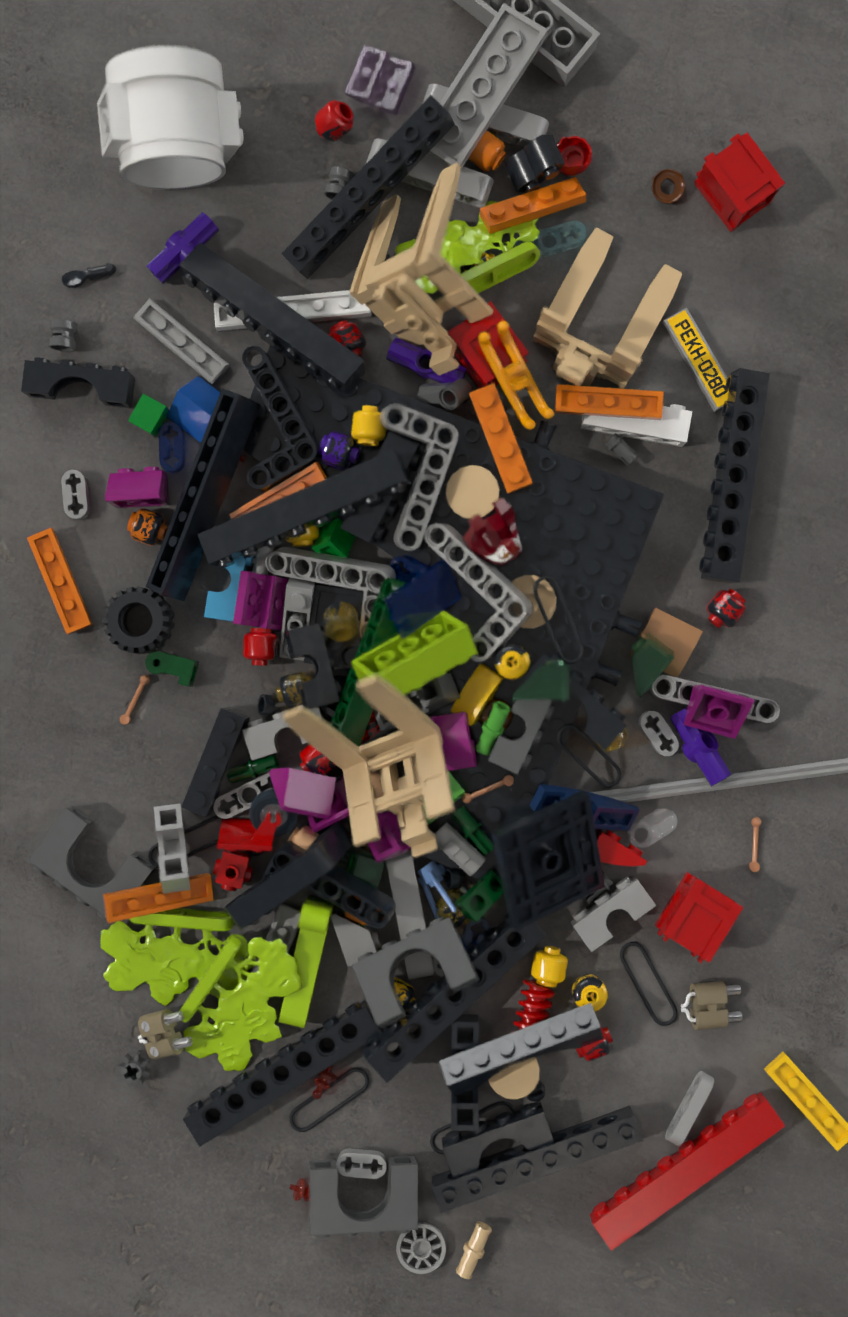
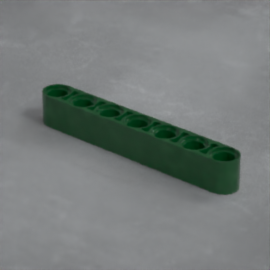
M390 577L383 581L355 659L402 633L415 598L416 590L413 584ZM352 665L330 725L354 744L360 746L374 706L359 691L357 685L359 679Z

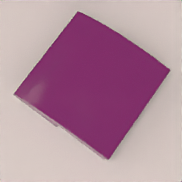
M241 571L233 623L282 631L286 585L289 579Z
M460 712L429 717L440 727L447 771L477 767L474 740L470 739L468 713Z
M389 810L377 813L380 838L366 843L376 862H382L410 851L411 847L402 841L397 815Z

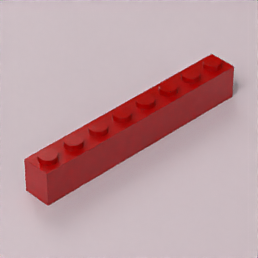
M761 1092L757 1095L752 1094L748 1096L739 1108L727 1111L722 1116L721 1121L714 1126L708 1125L700 1132V1136L693 1141L688 1140L679 1147V1151L672 1156L668 1155L660 1159L655 1168L649 1172L644 1171L639 1174L635 1182L630 1186L618 1189L614 1197L609 1201L597 1204L593 1208L592 1213L589 1214L593 1226L612 1251L785 1127V1124Z

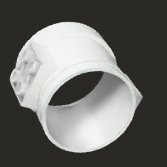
M171 46L148 47L128 51L108 62L105 68L106 85L97 102L102 157L119 158L121 162V178L130 184L152 189L193 188L221 179L226 173L225 163H228L243 144V130L239 128L238 120L241 116L240 102H237L236 91H224L222 65L215 57L199 50Z

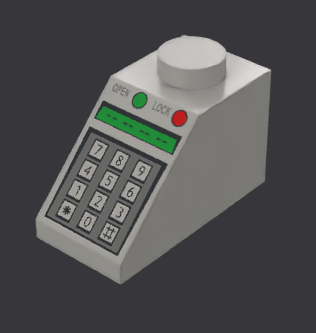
M338 910L332 912L331 919L348 967L358 962V957L365 953L372 952L375 954L379 952L378 948L382 947L377 932L372 933L369 925H361L349 920L344 916V913Z

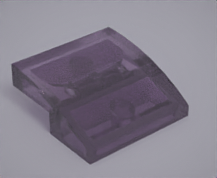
M364 45L345 94L363 104L397 115L416 67L413 62L390 57L385 50Z

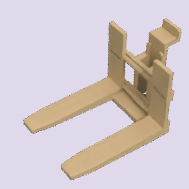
M458 163L441 171L415 246L386 261L385 258L397 220L401 198L395 195L382 203L349 292L361 305L365 304L384 323V327L391 334L395 333L401 340L416 347L423 344L432 353L429 367L438 375L457 369L459 363L454 359L457 343L440 325L443 313L455 306L470 323L493 313L490 306L440 254L459 183L461 166ZM425 275L444 296L433 301L414 281Z
M599 228L594 229L581 248L549 309L543 308L532 341L546 346L557 355L552 367L553 370L557 371V378L561 379L563 377L576 384L575 386L583 385L590 387L596 376L604 380L607 379L619 385V388L624 389L640 364L641 356L675 294L682 273L666 264L661 268L650 284L612 356L567 333V329L599 272L613 240L612 235Z
M373 676L357 683L358 689L367 701L400 731L362 746H357L319 716L303 707L283 713V720L294 732L343 770L354 846L358 847L380 838L377 813L389 810L397 815L402 841L411 847L412 855L415 858L438 849L436 835L428 829L426 814L430 820L454 811V805L450 790V777L446 769L442 749L443 741L440 727L394 686L379 676ZM403 760L406 776L399 778L396 763ZM379 770L383 796L374 799L370 772Z

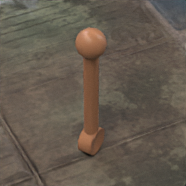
M146 674L140 677L141 683L126 713L120 717V722L124 725L131 722L130 715L144 686L150 682V677Z
M506 775L503 780L471 794L465 793L462 796V801L470 803L473 798L503 785L511 786L514 783V778L511 775Z
M754 817L751 821L752 826H754L752 861L748 867L752 872H757L760 869V865L757 863L759 827L762 821L759 817Z

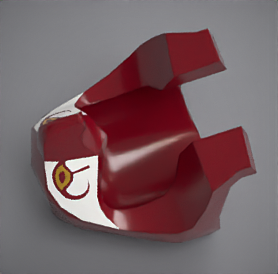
M499 498L492 503L497 513L484 520L480 514H475L468 520L470 529L462 536L464 542L472 551L498 566L514 560L521 552L514 510L503 498Z

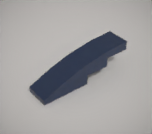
M540 784L530 803V807L534 812H537L582 790ZM587 792L590 797L595 829L630 830L640 811L637 806Z

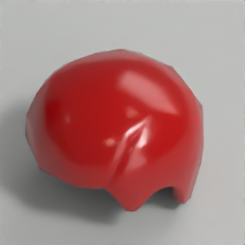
M578 136L561 138L557 146L565 165L559 172L566 176L581 174L592 161L591 146L584 138Z

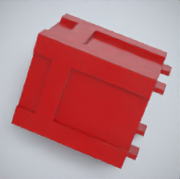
M748 132L742 136L739 133L730 139L732 144L717 155L712 152L706 156L703 169L696 173L698 178L694 182L695 186L730 232L772 203L776 194L785 185L784 180Z
M491 301L487 304L493 310L492 315L473 323L466 319L448 332V335L457 343L454 357L462 367L467 369L466 373L478 389L493 383L495 386L500 384L479 344L478 337L482 332L489 333L491 345L503 368L513 363L497 330L498 324L501 321H505V319ZM509 326L511 337L525 364H527L526 356L529 352Z
M686 872L654 925L659 929L657 932L659 936L664 934L662 939L665 942L670 938L690 950L693 957L698 955L697 961L699 963H702L703 959L710 963L742 911L743 906Z

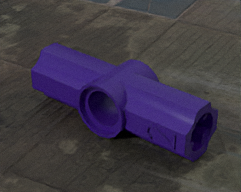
M202 212L183 231L178 230L170 236L165 244L166 248L147 265V268L162 284L166 283L180 269L179 264L199 243L205 245L219 231L218 227Z
M396 337L392 341L386 360L416 372L421 378L432 379L438 383L453 382L460 378L464 379L467 369L460 365L457 369L442 375L436 374L431 368L423 369L419 365L420 362L424 359L431 360L432 353L428 349L423 350Z
M686 707L671 716L670 720L684 741L683 752L691 762L698 764L710 786H713L732 774L717 751L719 745L714 734L684 725L688 708Z

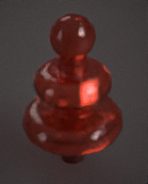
M332 1065L318 1073L321 1078L314 1080L317 1088L313 1091L312 1095L315 1099L322 1097L323 1089L327 1090L330 1088L328 1081L334 1082L337 1080V1076L331 1072Z
M300 1178L296 1185H290L289 1189L293 1190V1199L295 1201H299L302 1196L304 1201H309V1184L306 1186L305 1179Z

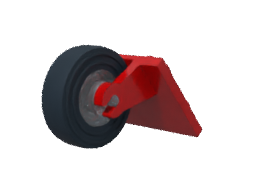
M265 790L254 798L250 807V819L222 818L217 849H225L227 851L252 850L254 852L272 851L273 837L282 836L290 832L297 822L298 813L281 810L275 790Z

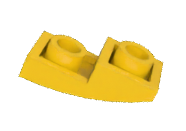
M483 663L479 664L459 694L460 698L455 701L451 712L468 713L469 725L476 724L487 702L493 699L503 677Z

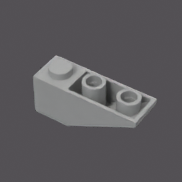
M289 578L286 585L279 657L291 659L284 633L288 630L309 625L317 582ZM304 657L294 658L295 660L304 661Z

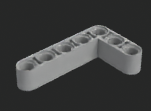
M393 404L381 411L380 419L382 425L390 431L426 444L393 538L397 547L412 551L417 549L422 542L458 440V432L449 423L405 406ZM390 410L397 411L400 416V420L396 425L388 421L387 416ZM416 419L424 423L425 428L422 434H417L413 430V423ZM441 429H445L449 433V440L446 444L441 443L438 439V433ZM433 454L437 455L440 459V465L436 470L429 465V458ZM423 480H427L431 484V491L427 495L422 494L420 491V484ZM415 505L420 506L422 509V516L418 520H414L411 517V509ZM410 531L414 538L412 543L406 546L402 542V535L404 532Z
M444 523L433 524L425 532V539L428 545L497 610L472 639L477 654L470 658L478 662L490 659L498 653L531 616L533 611L532 603L494 565L472 551L464 542L462 535L451 525ZM439 529H442L445 533V539L442 543L436 537ZM458 547H461L464 551V558L461 561L455 555ZM477 565H480L484 571L481 579H478L474 573ZM497 583L503 588V594L500 598L493 591ZM515 602L522 605L523 613L521 616H517L513 612ZM497 622H501L505 627L503 636L496 632L495 626ZM480 641L487 646L486 655L481 654L478 650Z
M282 547L269 553L265 560L267 570L275 575L364 591L360 624L361 638L373 610L374 599H377L382 585L377 580V573L382 574L385 579L388 577L396 579L394 569L385 564L290 547ZM278 555L284 559V566L278 562ZM302 560L308 562L309 571L303 567ZM327 564L333 567L334 575L327 571ZM352 568L358 571L360 575L359 580L352 576Z

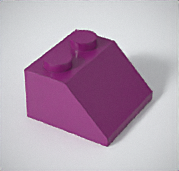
M145 467L144 471L134 472L132 468L118 469V473L109 474L105 501L117 509L168 506V476L159 467Z

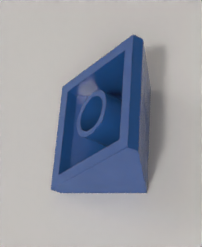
M197 376L177 391L167 417L201 443L220 392L200 376Z

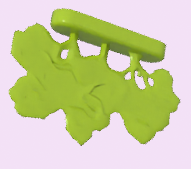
M489 201V202H487L486 206L491 205V204H494V203H497V202H495V201ZM480 212L478 224L474 227H469L466 221L463 220L448 221L440 254L478 294L532 267L538 261L540 250L530 241L536 240L540 232L535 225L539 218L491 234L483 223ZM505 233L510 234V242H505L507 246L502 243V237ZM514 233L519 234L517 239L514 238ZM417 239L397 245L395 256L413 248ZM517 241H524V243L513 248ZM498 242L500 247L494 246L493 243ZM489 249H498L503 252L486 262L481 258L482 254ZM478 264L477 266L461 273V266ZM425 275L414 281L425 293L433 294L438 290Z
M176 908L130 918L129 920L133 923L146 925L140 932L132 931L127 924L117 921L108 930L103 929L101 931V948L115 958V962L109 964L107 970L103 973V977L109 982V987L114 991H133L143 982H147L150 985L151 996L158 1003L166 1007L174 999L175 994H181L188 988V980L190 978L196 977L200 981L217 955H213L208 948V941H211V945L216 944L220 952L222 944L224 945L229 939L228 937L222 942L212 934V931H229L234 928L235 922L227 912ZM153 925L174 927V934L161 939L156 938ZM181 928L200 929L203 932V938L193 945L183 943L180 939ZM235 934V936L242 940V944L234 956V961L241 962L249 958L247 940L242 935ZM146 936L145 943L141 944L140 938ZM204 943L205 948L199 950L200 944ZM248 965L247 969L242 967V970H250L254 965ZM225 969L216 983L226 990H233L239 982V977L236 971ZM241 974L243 981H246V975ZM211 989L209 994L219 999L220 993Z
M234 934L229 937L179 1010L183 1012L184 1019L182 1021L185 1023L190 1021L196 1011L202 1014L203 1020L199 1025L188 1027L183 1031L184 1038L191 1037L193 1040V1044L185 1047V1051L199 1059L217 1053L218 1060L225 1071H243L252 1057L250 1050L251 1039L267 1043L282 1037L279 1027L275 1025L277 1019L276 1010L268 1005V999L275 996H289L302 987L300 976L297 974L295 958L287 953V945L282 942V939L268 942L261 937L252 938L247 948L249 958L241 962H235L234 956L239 950L242 940ZM256 956L259 958V961H252L251 959ZM248 965H257L259 970L248 973L242 970V967L247 969ZM225 969H232L238 974L239 982L233 990H226L216 983ZM241 974L247 976L246 981H243V979L241 978ZM211 989L220 993L216 1009L205 1008L201 1005ZM210 1017L211 1019H213L215 1021V1024H210L208 1022V1018Z

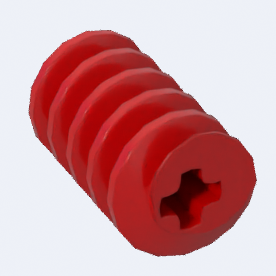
M523 980V983L528 985L529 989L521 990L520 992L527 999L518 1000V1004L523 1006L524 1010H516L515 1012L518 1016L522 1017V1020L513 1021V1024L519 1030L549 1018L550 1013L546 1009L552 1007V1002L548 999L553 998L555 995L552 989L539 985L533 980Z

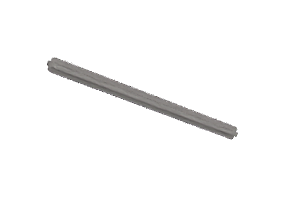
M848 758L732 773L728 778L713 786H710L706 777L591 793L626 803L848 773Z

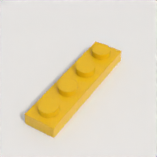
M781 1052L764 1070L838 1152L848 1142V1123L784 1052Z

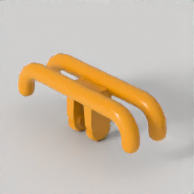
M501 321L497 326L498 334L513 363L503 368L491 345L489 333L482 332L479 335V344L517 418L526 429L532 430L535 427V421L527 414L515 390L518 391L526 387L533 403L544 418L551 419L554 416V411L546 404L511 337L508 322Z

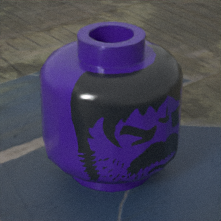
M333 431L329 435H324L319 447V455L322 456L325 464L345 470L351 463L356 464L360 449L356 448L357 443L352 436Z

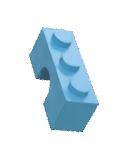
M241 556L234 559V564L224 568L231 575V583L222 592L208 591L204 613L205 618L233 622L241 571H247L248 566H252V558L254 556L249 558Z

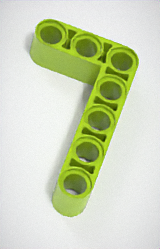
M308 896L303 904L298 924L300 931L294 953L297 974L300 976L302 987L300 990L284 997L279 1023L305 1028L334 904L325 899Z

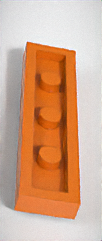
M574 177L480 208V217L491 234L585 203L586 193L577 178Z
M493 383L470 392V398L507 494L533 485L495 384Z
M557 384L554 413L661 420L664 392Z
M315 462L229 515L231 519H234L325 480L327 476L319 462Z
M48 528L27 537L66 634L70 635L93 625L54 529Z
M203 873L189 876L190 890L163 893L160 882L103 894L106 920L108 923L214 901L211 875Z

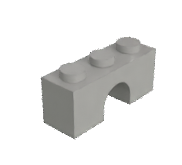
M320 707L309 709L310 712L324 720ZM287 710L272 715L274 720L266 723L263 722L262 718L247 723L249 728L242 731L251 760L280 751L277 744V736L283 728H291L283 720V713L288 712ZM300 736L302 744L307 743V741Z
M181 803L154 807L159 848L160 880L163 893L190 890Z
M628 876L623 878L615 885L617 888L611 893H602L594 900L595 904L588 909L584 907L573 915L574 919L570 922L591 952L613 937L606 926V919L610 912L616 909H623L636 921L656 906L641 883L634 876L632 878Z

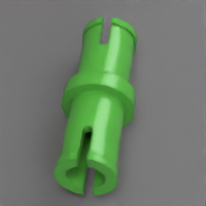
M503 702L494 703L488 720L483 723V732L475 747L479 753L483 755H490L492 753L497 738L503 733L504 729L502 726L511 710L507 704Z

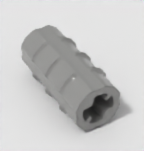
M447 822L436 832L435 835L439 849L448 855L449 859H452L469 876L473 875L486 860L477 848L473 847L467 839L458 833V830H455Z

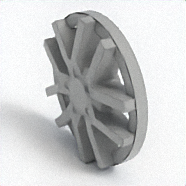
M426 1221L418 1223V1228H423L422 1236H417L416 1230H412L413 1238L405 1236L407 1233H401L396 1245L400 1263L404 1268L416 1274H426L434 1271L441 1265L446 1254V1243L441 1231L435 1226L426 1223ZM426 1229L433 1231V1233L426 1236ZM439 1237V1242L431 1244V1240ZM401 1242H408L411 1246H401ZM442 1247L440 1255L434 1251L435 1249ZM401 1252H407L410 1254L404 1260ZM430 1255L437 1260L434 1264L428 1259ZM413 1257L417 1259L415 1266L408 1264ZM422 1260L428 1266L426 1268H418Z

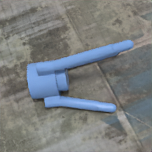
M433 860L417 872L420 875L418 881L422 885L434 917L437 919L440 918L438 915L439 911L429 886L437 888L452 912H456L457 908L440 884L444 879L441 874L445 876L446 868L442 864L437 865ZM464 886L460 888L464 894L468 891Z

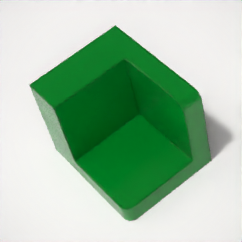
M142 394L129 418V422L156 438L168 418L169 409L160 402Z
M338 518L320 528L319 537L315 540L312 549L317 553L347 558L356 536L341 529L343 521Z

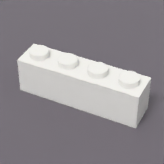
M672 404L670 407L663 406L661 420L582 415L580 429L612 435L616 433L618 436L622 435L623 437L683 447L687 443L692 411L685 410L686 407L682 405Z

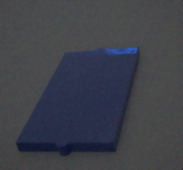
M444 559L384 599L391 614L390 620L394 621L401 638L407 637L461 598L455 583L456 577L452 576L449 566Z

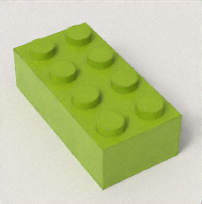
M442 610L351 661L359 682L373 676H379L394 686L400 693L406 695L411 691L420 689L423 684L433 678L443 676L452 667L467 662L471 656L477 654V650L468 626Z

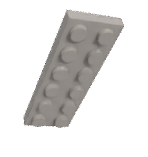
M503 3L440 101V104L450 113L455 125L428 153L449 166L458 163L462 169L549 35L546 28Z

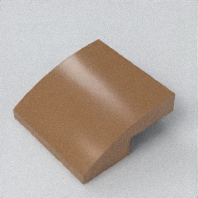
M654 608L629 656L669 676L678 678L703 631Z

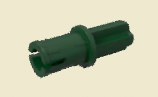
M275 753L256 760L248 759V763L227 769L226 775L229 782L236 783L251 777L256 779L259 775L270 772L271 769H279L280 767Z
M461 806L450 816L465 833L464 837H469L484 855L489 854L495 848L494 843L480 828L482 824H478L464 806Z

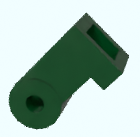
M155 651L147 656L145 665L147 670L153 674L179 676L178 684L193 687L199 661Z
M491 870L482 876L476 885H473L453 904L469 921L477 922L504 893L502 881Z

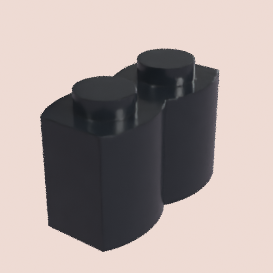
M542 134L528 143L523 150L511 156L504 164L516 192L528 193L539 189L540 184L544 180H550L559 175V170L565 165V162L553 135Z

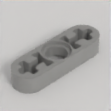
M270 774L262 775L218 797L213 806L215 814L220 818L228 819L249 809L252 802L244 800L242 795L244 789L247 787L254 788L258 795L262 790L256 782L261 781V786L269 783ZM237 793L238 801L243 805V808H239V804H236L230 808L231 813H227L226 810L221 811L222 800L225 799L226 802H230L236 799L233 794Z
M703 1071L698 1072L667 1128L666 1140L677 1146L684 1142L713 1088L714 1077Z

